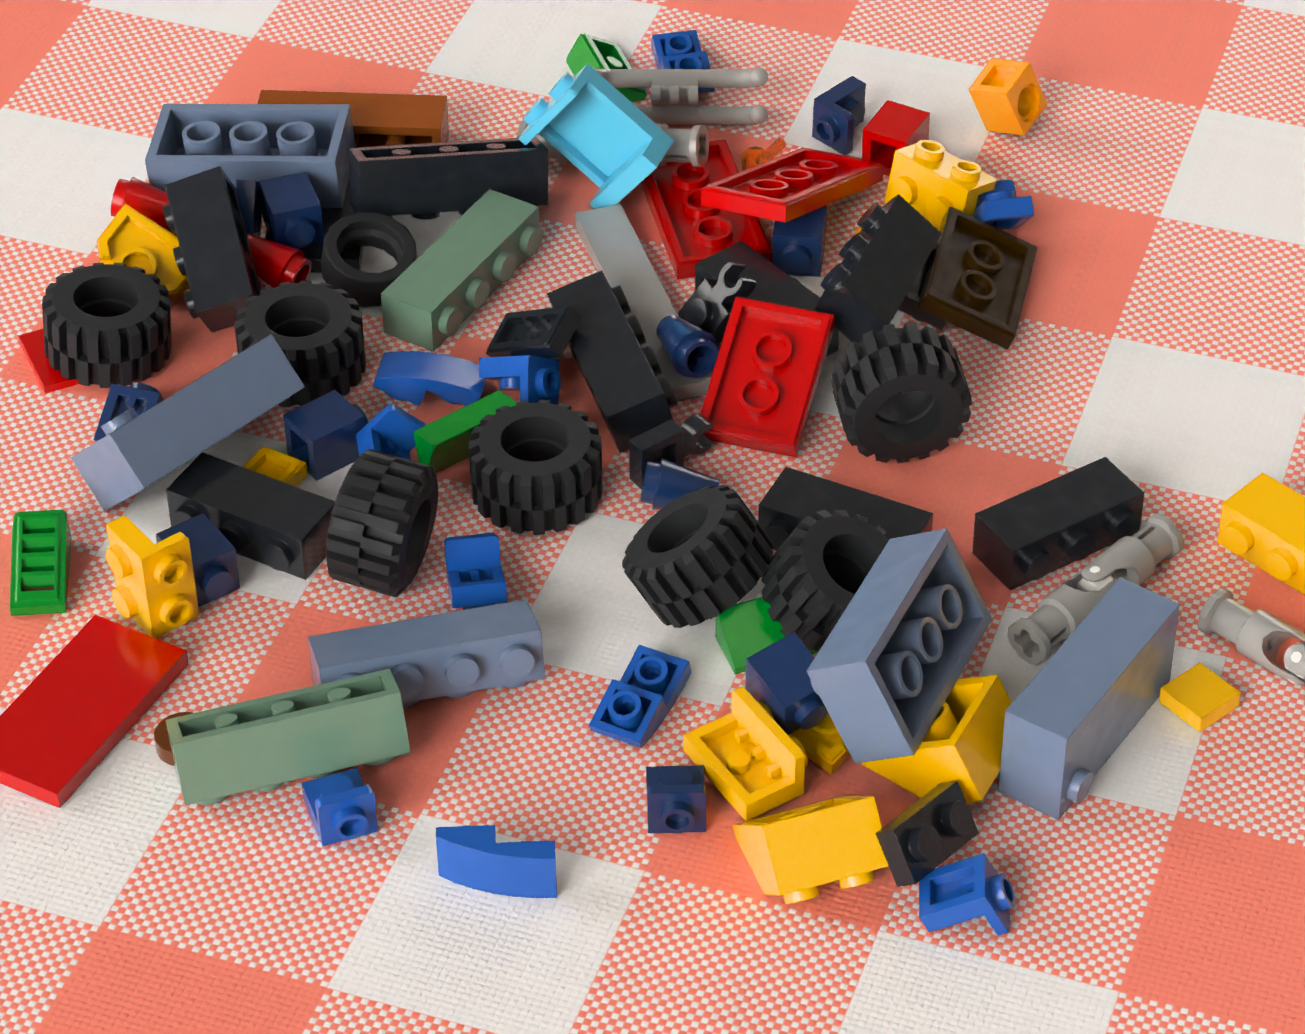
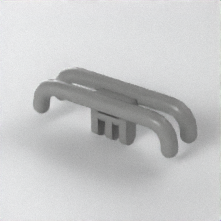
M760 67L755 69L593 68L615 88H651L652 106L636 107L654 123H665L667 125H756L764 123L768 118V111L762 105L698 107V88H751L763 86L768 81V73Z

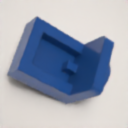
M388 404L356 434L359 456L365 450L372 449L411 460L410 451L416 447L413 431L426 424L396 405Z
M485 533L446 538L444 540L448 590L452 607H463V610L498 603H507L506 581L501 568L497 534Z

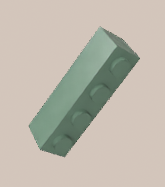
M489 189L381 293L384 333L434 352L449 336H453L458 331L460 325L476 309L481 308L485 304L487 298L503 282H507L512 277L514 271L529 256H533L538 251L543 237L539 224V207Z
M390 668L165 720L177 779L185 806L194 803L202 805L216 804L226 799L229 795L250 790L260 792L271 791L281 787L285 782L306 777L321 778L336 774L340 769L361 764L383 765L394 760L396 756L411 753L401 693Z

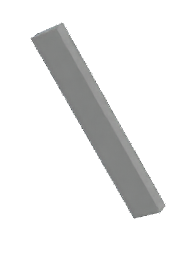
M617 204L576 212L575 227L597 272L603 271L611 288L618 285L621 286L631 313L625 315V317L636 316L646 339V343L640 345L641 348L651 346L662 371V374L656 376L657 380L667 377L677 401L706 395L711 380L709 375L700 378L680 375L675 370L661 341L657 337L656 329L659 322L666 316L677 315L622 205Z

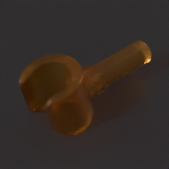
M778 138L767 149L758 146L745 149L741 154L742 171L772 160L785 148V141L782 138Z

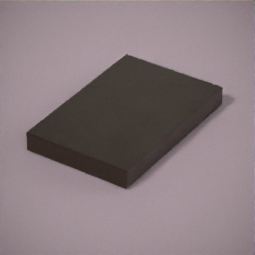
M949 207L941 222L939 232L942 234L934 247L917 308L1008 350L1016 336L1037 247L958 209Z

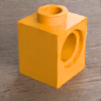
M991 58L968 89L987 131L1025 136L1047 106V101L1030 62Z

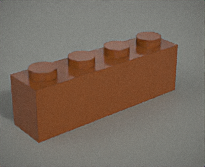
M261 90L258 104H350L356 148L448 142L447 96Z

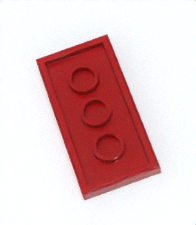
M726 139L709 141V155L704 167H694L689 162H667L665 166H658L641 182L677 280L695 277L696 263L740 240L757 253L765 256L772 263V250L758 217L701 205L702 188L739 173Z
M802 147L705 186L701 189V205L786 223L882 182L884 165L880 162Z
M94 615L1 714L0 783L60 808L189 664L187 650Z

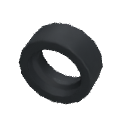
M362 212L342 217L329 228L324 239L321 259L322 278L325 283L332 285V289L346 291L349 294V298L355 299L359 306H382L381 293L417 259L416 242L409 230L394 218L379 213ZM357 246H372L387 252L394 257L398 264L384 272L369 273L354 269L343 261L340 254L347 249Z

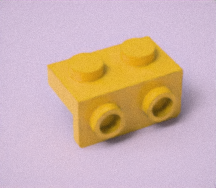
M920 140L916 144L895 150L884 202H889L899 194L939 231L942 219L949 207L974 216L978 195L994 190L997 179L981 171V167L978 164L968 160H961L945 151L942 144L932 140Z
M126 515L106 524L110 548L106 549L105 555L114 573L116 588L112 590V598L120 614L126 619L131 617L149 636L158 638L197 618L199 608L189 539L182 532H178L154 544Z
M743 686L732 691L731 713L683 735V751L696 765H704L705 776L745 821L804 794L805 767H807L808 759L803 745L795 736L789 737L776 723L768 706L762 701L757 702Z

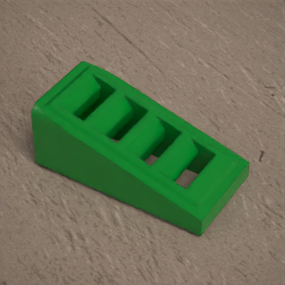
M25 511L14 514L10 583L11 616L66 613L72 540L66 511ZM54 587V590L25 591V588Z

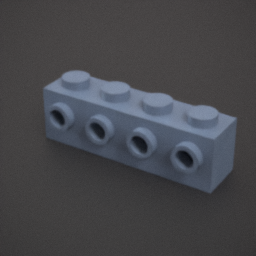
M527 599L308 637L313 686L390 668L400 690L403 707L415 705L420 700L442 696L461 698L477 690L499 686L517 688L527 684L528 681L545 679L542 632Z

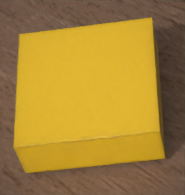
M262 446L242 466L298 487L308 476L306 462L266 446Z
M1199 662L1160 688L1159 702L1198 732H1201L1239 707L1241 692Z

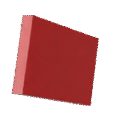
M735 297L700 413L713 425V428L703 432V434L711 441L797 458L835 327L834 315Z

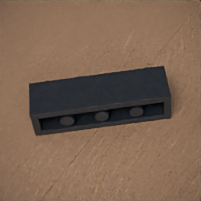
M534 137L526 146L519 138L349 148L350 205L356 213H379L391 218L394 215L411 214L413 218L422 220L438 218L440 212L458 211L460 215H463L489 189L536 206L548 205V149L537 137Z
M601 270L547 293L552 308L572 306L583 316L568 346L619 453L629 449L630 439L670 419L673 420L670 408L678 405L676 397L667 377L659 380L656 378V376L662 374V371L651 346L643 349L640 346L646 343V339L636 316L625 317V315L631 313L621 286L618 285L611 288Z

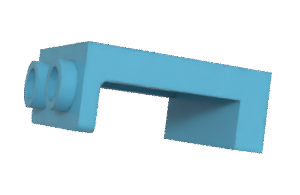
M589 64L574 77L568 72L565 73L548 93L552 99L547 103L543 98H540L523 117L528 126L519 137V140L526 146L539 134L599 187V190L589 203L594 209L618 204L658 167L674 142L668 134Z

